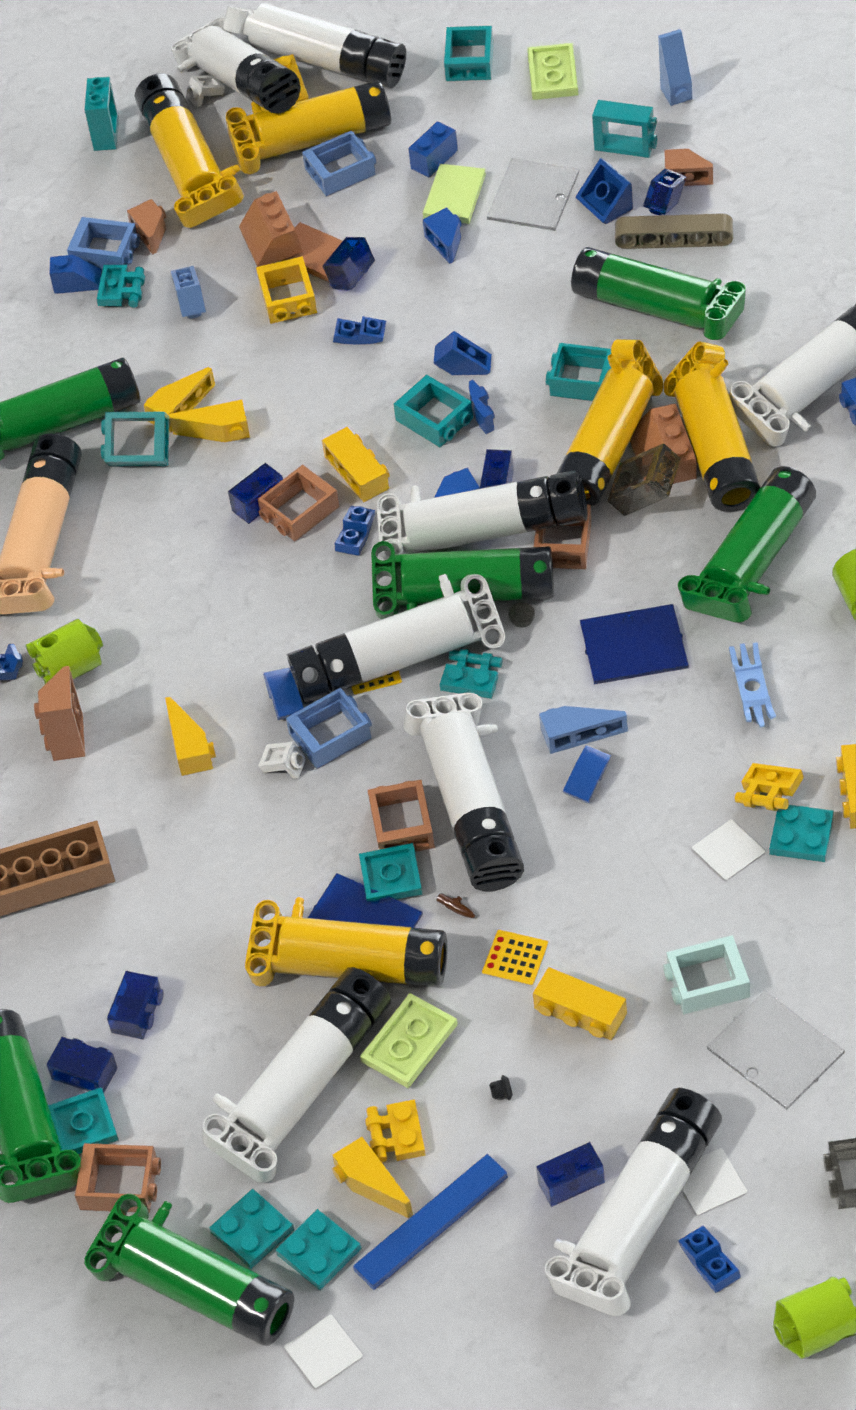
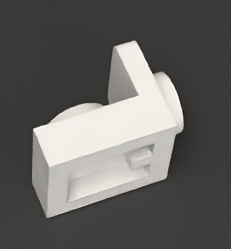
M212 75L191 76L186 89V97L195 107H201L204 96L223 95L225 86Z
M293 742L268 744L258 766L264 773L286 770L293 779H297L301 774L306 757Z

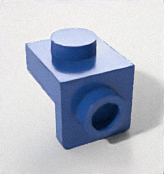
M14 643L8 644L5 654H0V680L16 679L19 669L23 665L22 655L18 653Z

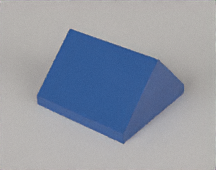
M600 158L575 198L602 223L607 224L633 209L632 184L608 162Z

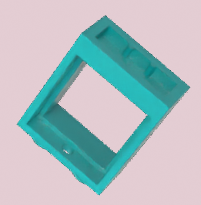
M492 25L446 28L444 56L446 81L491 80L494 44ZM485 45L484 57L452 58L453 46Z
M110 77L87 78L84 111L93 150H117L119 116Z
M605 100L597 101L592 114L594 151L649 158L652 149H656L658 136L654 134L657 117H653V107ZM608 122L641 126L642 138L609 133Z
M559 343L557 352H553L551 357L552 369L546 373L545 383L549 385L550 396L593 401L608 370L611 369L607 359L608 355L611 354V349ZM565 365L602 369L599 382L562 378Z
M427 374L393 403L397 422L439 448L447 441L452 440L455 434L464 426H467L473 419L472 402ZM433 398L453 409L439 424L418 413Z
M105 412V420L101 422V431L105 435V444L101 445V458L104 459L108 466L169 465V416L166 412ZM155 421L154 455H114L115 422Z

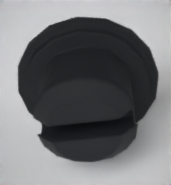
M502 1075L501 1080L490 1083L489 1086L493 1099L506 1097V1100L508 1099L509 1101L513 1096L508 1077Z

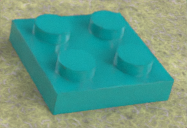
M788 805L786 810L778 809L769 855L825 862L834 810Z
M413 843L359 853L368 905L423 895Z
M102 1087L48 1105L62 1150H73L80 1154L83 1152L84 1143L110 1144L119 1140Z
M252 1188L216 1220L209 1229L214 1237L248 1268L252 1269L294 1231V1226Z
M316 1209L276 1249L278 1257L318 1290H321L362 1248L357 1240L320 1210Z

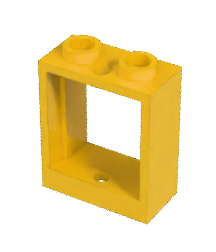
M303 256L256 267L258 282L270 324L317 313L315 296ZM303 281L306 294L276 301L271 300L268 289Z

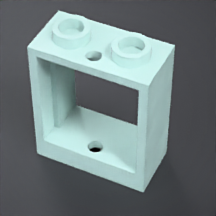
M733 935L666 952L667 964L663 965L667 982L672 980L674 988H671L675 1005L680 1004L683 1015L750 998V981ZM724 957L732 979L731 981L687 991L680 968Z

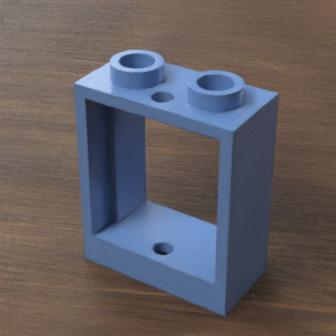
M352 130L302 152L305 170L325 196L376 175L374 167L376 158L373 152H368L363 140L360 137L357 138ZM351 153L358 160V162L332 173H329L324 166Z
M81 217L67 248L68 255H75L103 270V265H127L128 267L133 261L135 248H138L140 245V234L137 233L135 223ZM93 237L121 241L117 252L89 248Z
M341 688L286 717L289 735L316 769L371 739L370 727L372 723L365 712L361 713L358 710L355 699L351 695L347 696ZM342 711L354 727L320 745L308 729Z

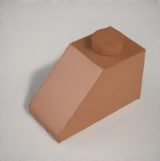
M690 149L664 150L666 187L713 185V164Z
M150 199L127 210L129 223H135L137 233L140 234V240L153 255L157 253L166 231L164 221L166 213L161 205L157 206Z

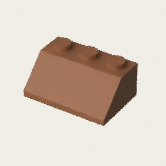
M277 191L254 199L239 228L257 267L272 264L303 252L296 230Z
M676 403L650 409L640 419L630 439L647 490L697 479L696 457Z
M64 666L38 691V703H34L36 719H39L40 733L44 735L46 751H51L53 761L85 757L83 712L70 667Z

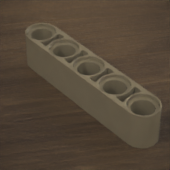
M723 213L625 216L617 219L615 222V244L621 249L727 246L733 241V219L730 215Z

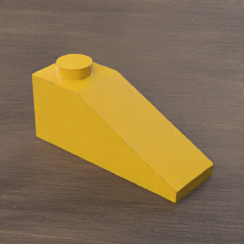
M206 367L158 389L146 400L144 404L145 412H166L169 416V414L194 409L215 386L212 368ZM169 418V432L171 433L172 427ZM147 421L155 425V421Z
M242 399L169 414L173 435L219 442H231L250 438Z
M165 697L181 776L213 769L211 758L216 757L213 741L207 742L204 730L171 697Z
M363 1137L358 1138L332 1154L334 1161L332 1171L340 1183L345 1182L351 1191L407 1218L413 1215L409 1198Z

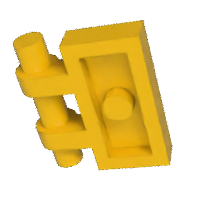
M752 763L741 781L746 792H736L735 802L742 803L745 807L751 808L763 806L771 811H777L778 809L786 810L789 801L781 797L783 795L793 797L804 778L802 770ZM761 792L768 793L767 796H765V795H759V794H760Z
M415 1099L386 1105L388 1115L385 1116L379 1115L376 1106L366 1109L367 1118L365 1123L372 1139L369 1143L370 1148L382 1163L387 1160L386 1153L395 1151L397 1161L426 1156ZM391 1128L392 1138H383L382 1130Z

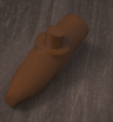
M443 893L437 896L436 901L443 904L447 909L464 917L475 918V914L461 903L462 898L460 896L450 898Z

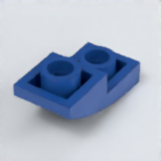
M362 316V321L356 322L337 318L333 342L353 345L383 342L386 320Z
M472 379L469 381V393L473 415L480 428L487 435L494 431L493 419L495 415L491 407L488 406V392L483 386L480 387Z
M350 506L343 518V529L335 541L336 552L360 555L371 530L375 510L361 506Z
M290 668L263 673L269 698L273 701L277 720L286 719V717L304 708Z
M586 745L567 780L563 793L589 804L598 782L602 779L611 755Z
M704 1225L678 1240L680 1247L690 1262L715 1293L741 1278L739 1269L722 1252L720 1243Z

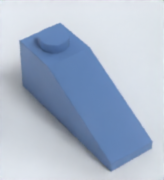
M678 29L659 35L661 91L671 106L692 100V80L682 31Z
M194 266L172 270L171 276L182 317L197 318L201 316V313L206 312Z
M562 706L539 713L541 732L550 754L628 732L625 711Z

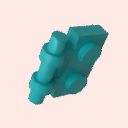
M103 265L97 294L98 306H122L123 299H128L130 307H137L138 302L142 299L141 286L145 283L144 268L136 267L135 272H128L127 265ZM126 284H132V287H126Z
M467 649L450 651L449 660L458 662L457 665L446 663L439 684L440 691L458 694L474 693L479 697L492 699L498 681V672L491 671L490 669L491 667L501 668L503 658L495 657L492 653L486 652L483 655L470 653V650ZM468 663H472L481 666L480 669L467 667Z

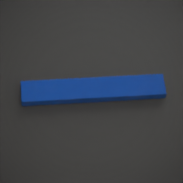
M486 1154L354 1264V1271L375 1290L507 1179V1172L492 1157Z

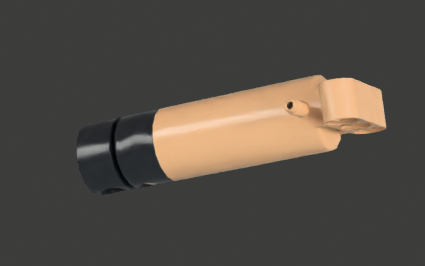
M47 433L38 436L34 440L0 555V615L44 611L54 603V596L46 585V580L64 576L62 568H50L82 456L81 448L67 436Z

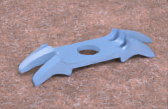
M758 642L753 643L754 664L752 665L745 643L740 644L742 666L738 664L734 646H730V658L736 675L746 722H752L749 707L753 706V713L758 726L765 727L761 705H765L766 714L770 719L775 718L776 715L772 708L762 671ZM749 681H756L760 684V688L756 691H748L744 685Z

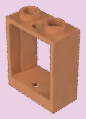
M303 464L258 498L260 517L266 523L270 522L280 534L283 536L287 535L293 541L298 540L340 507L337 490ZM303 490L317 502L291 521L277 509Z
M587 505V521L563 525L583 526L581 545L544 543L546 529L535 531L534 547H551L553 568H587L592 522L590 505Z
M422 780L405 781L400 784L368 789L379 850L411 843L414 845L415 852L435 848ZM418 800L423 825L388 832L382 831L378 807Z
M84 1143L75 1192L79 1209L111 1211L116 1201L124 1195L95 1193L99 1165L145 1166L141 1194L134 1195L143 1202L150 1213L151 1202H155L157 1198V1185L154 1184L155 1176L161 1173V1158L156 1156L154 1146ZM137 1206L130 1208L128 1212H136Z

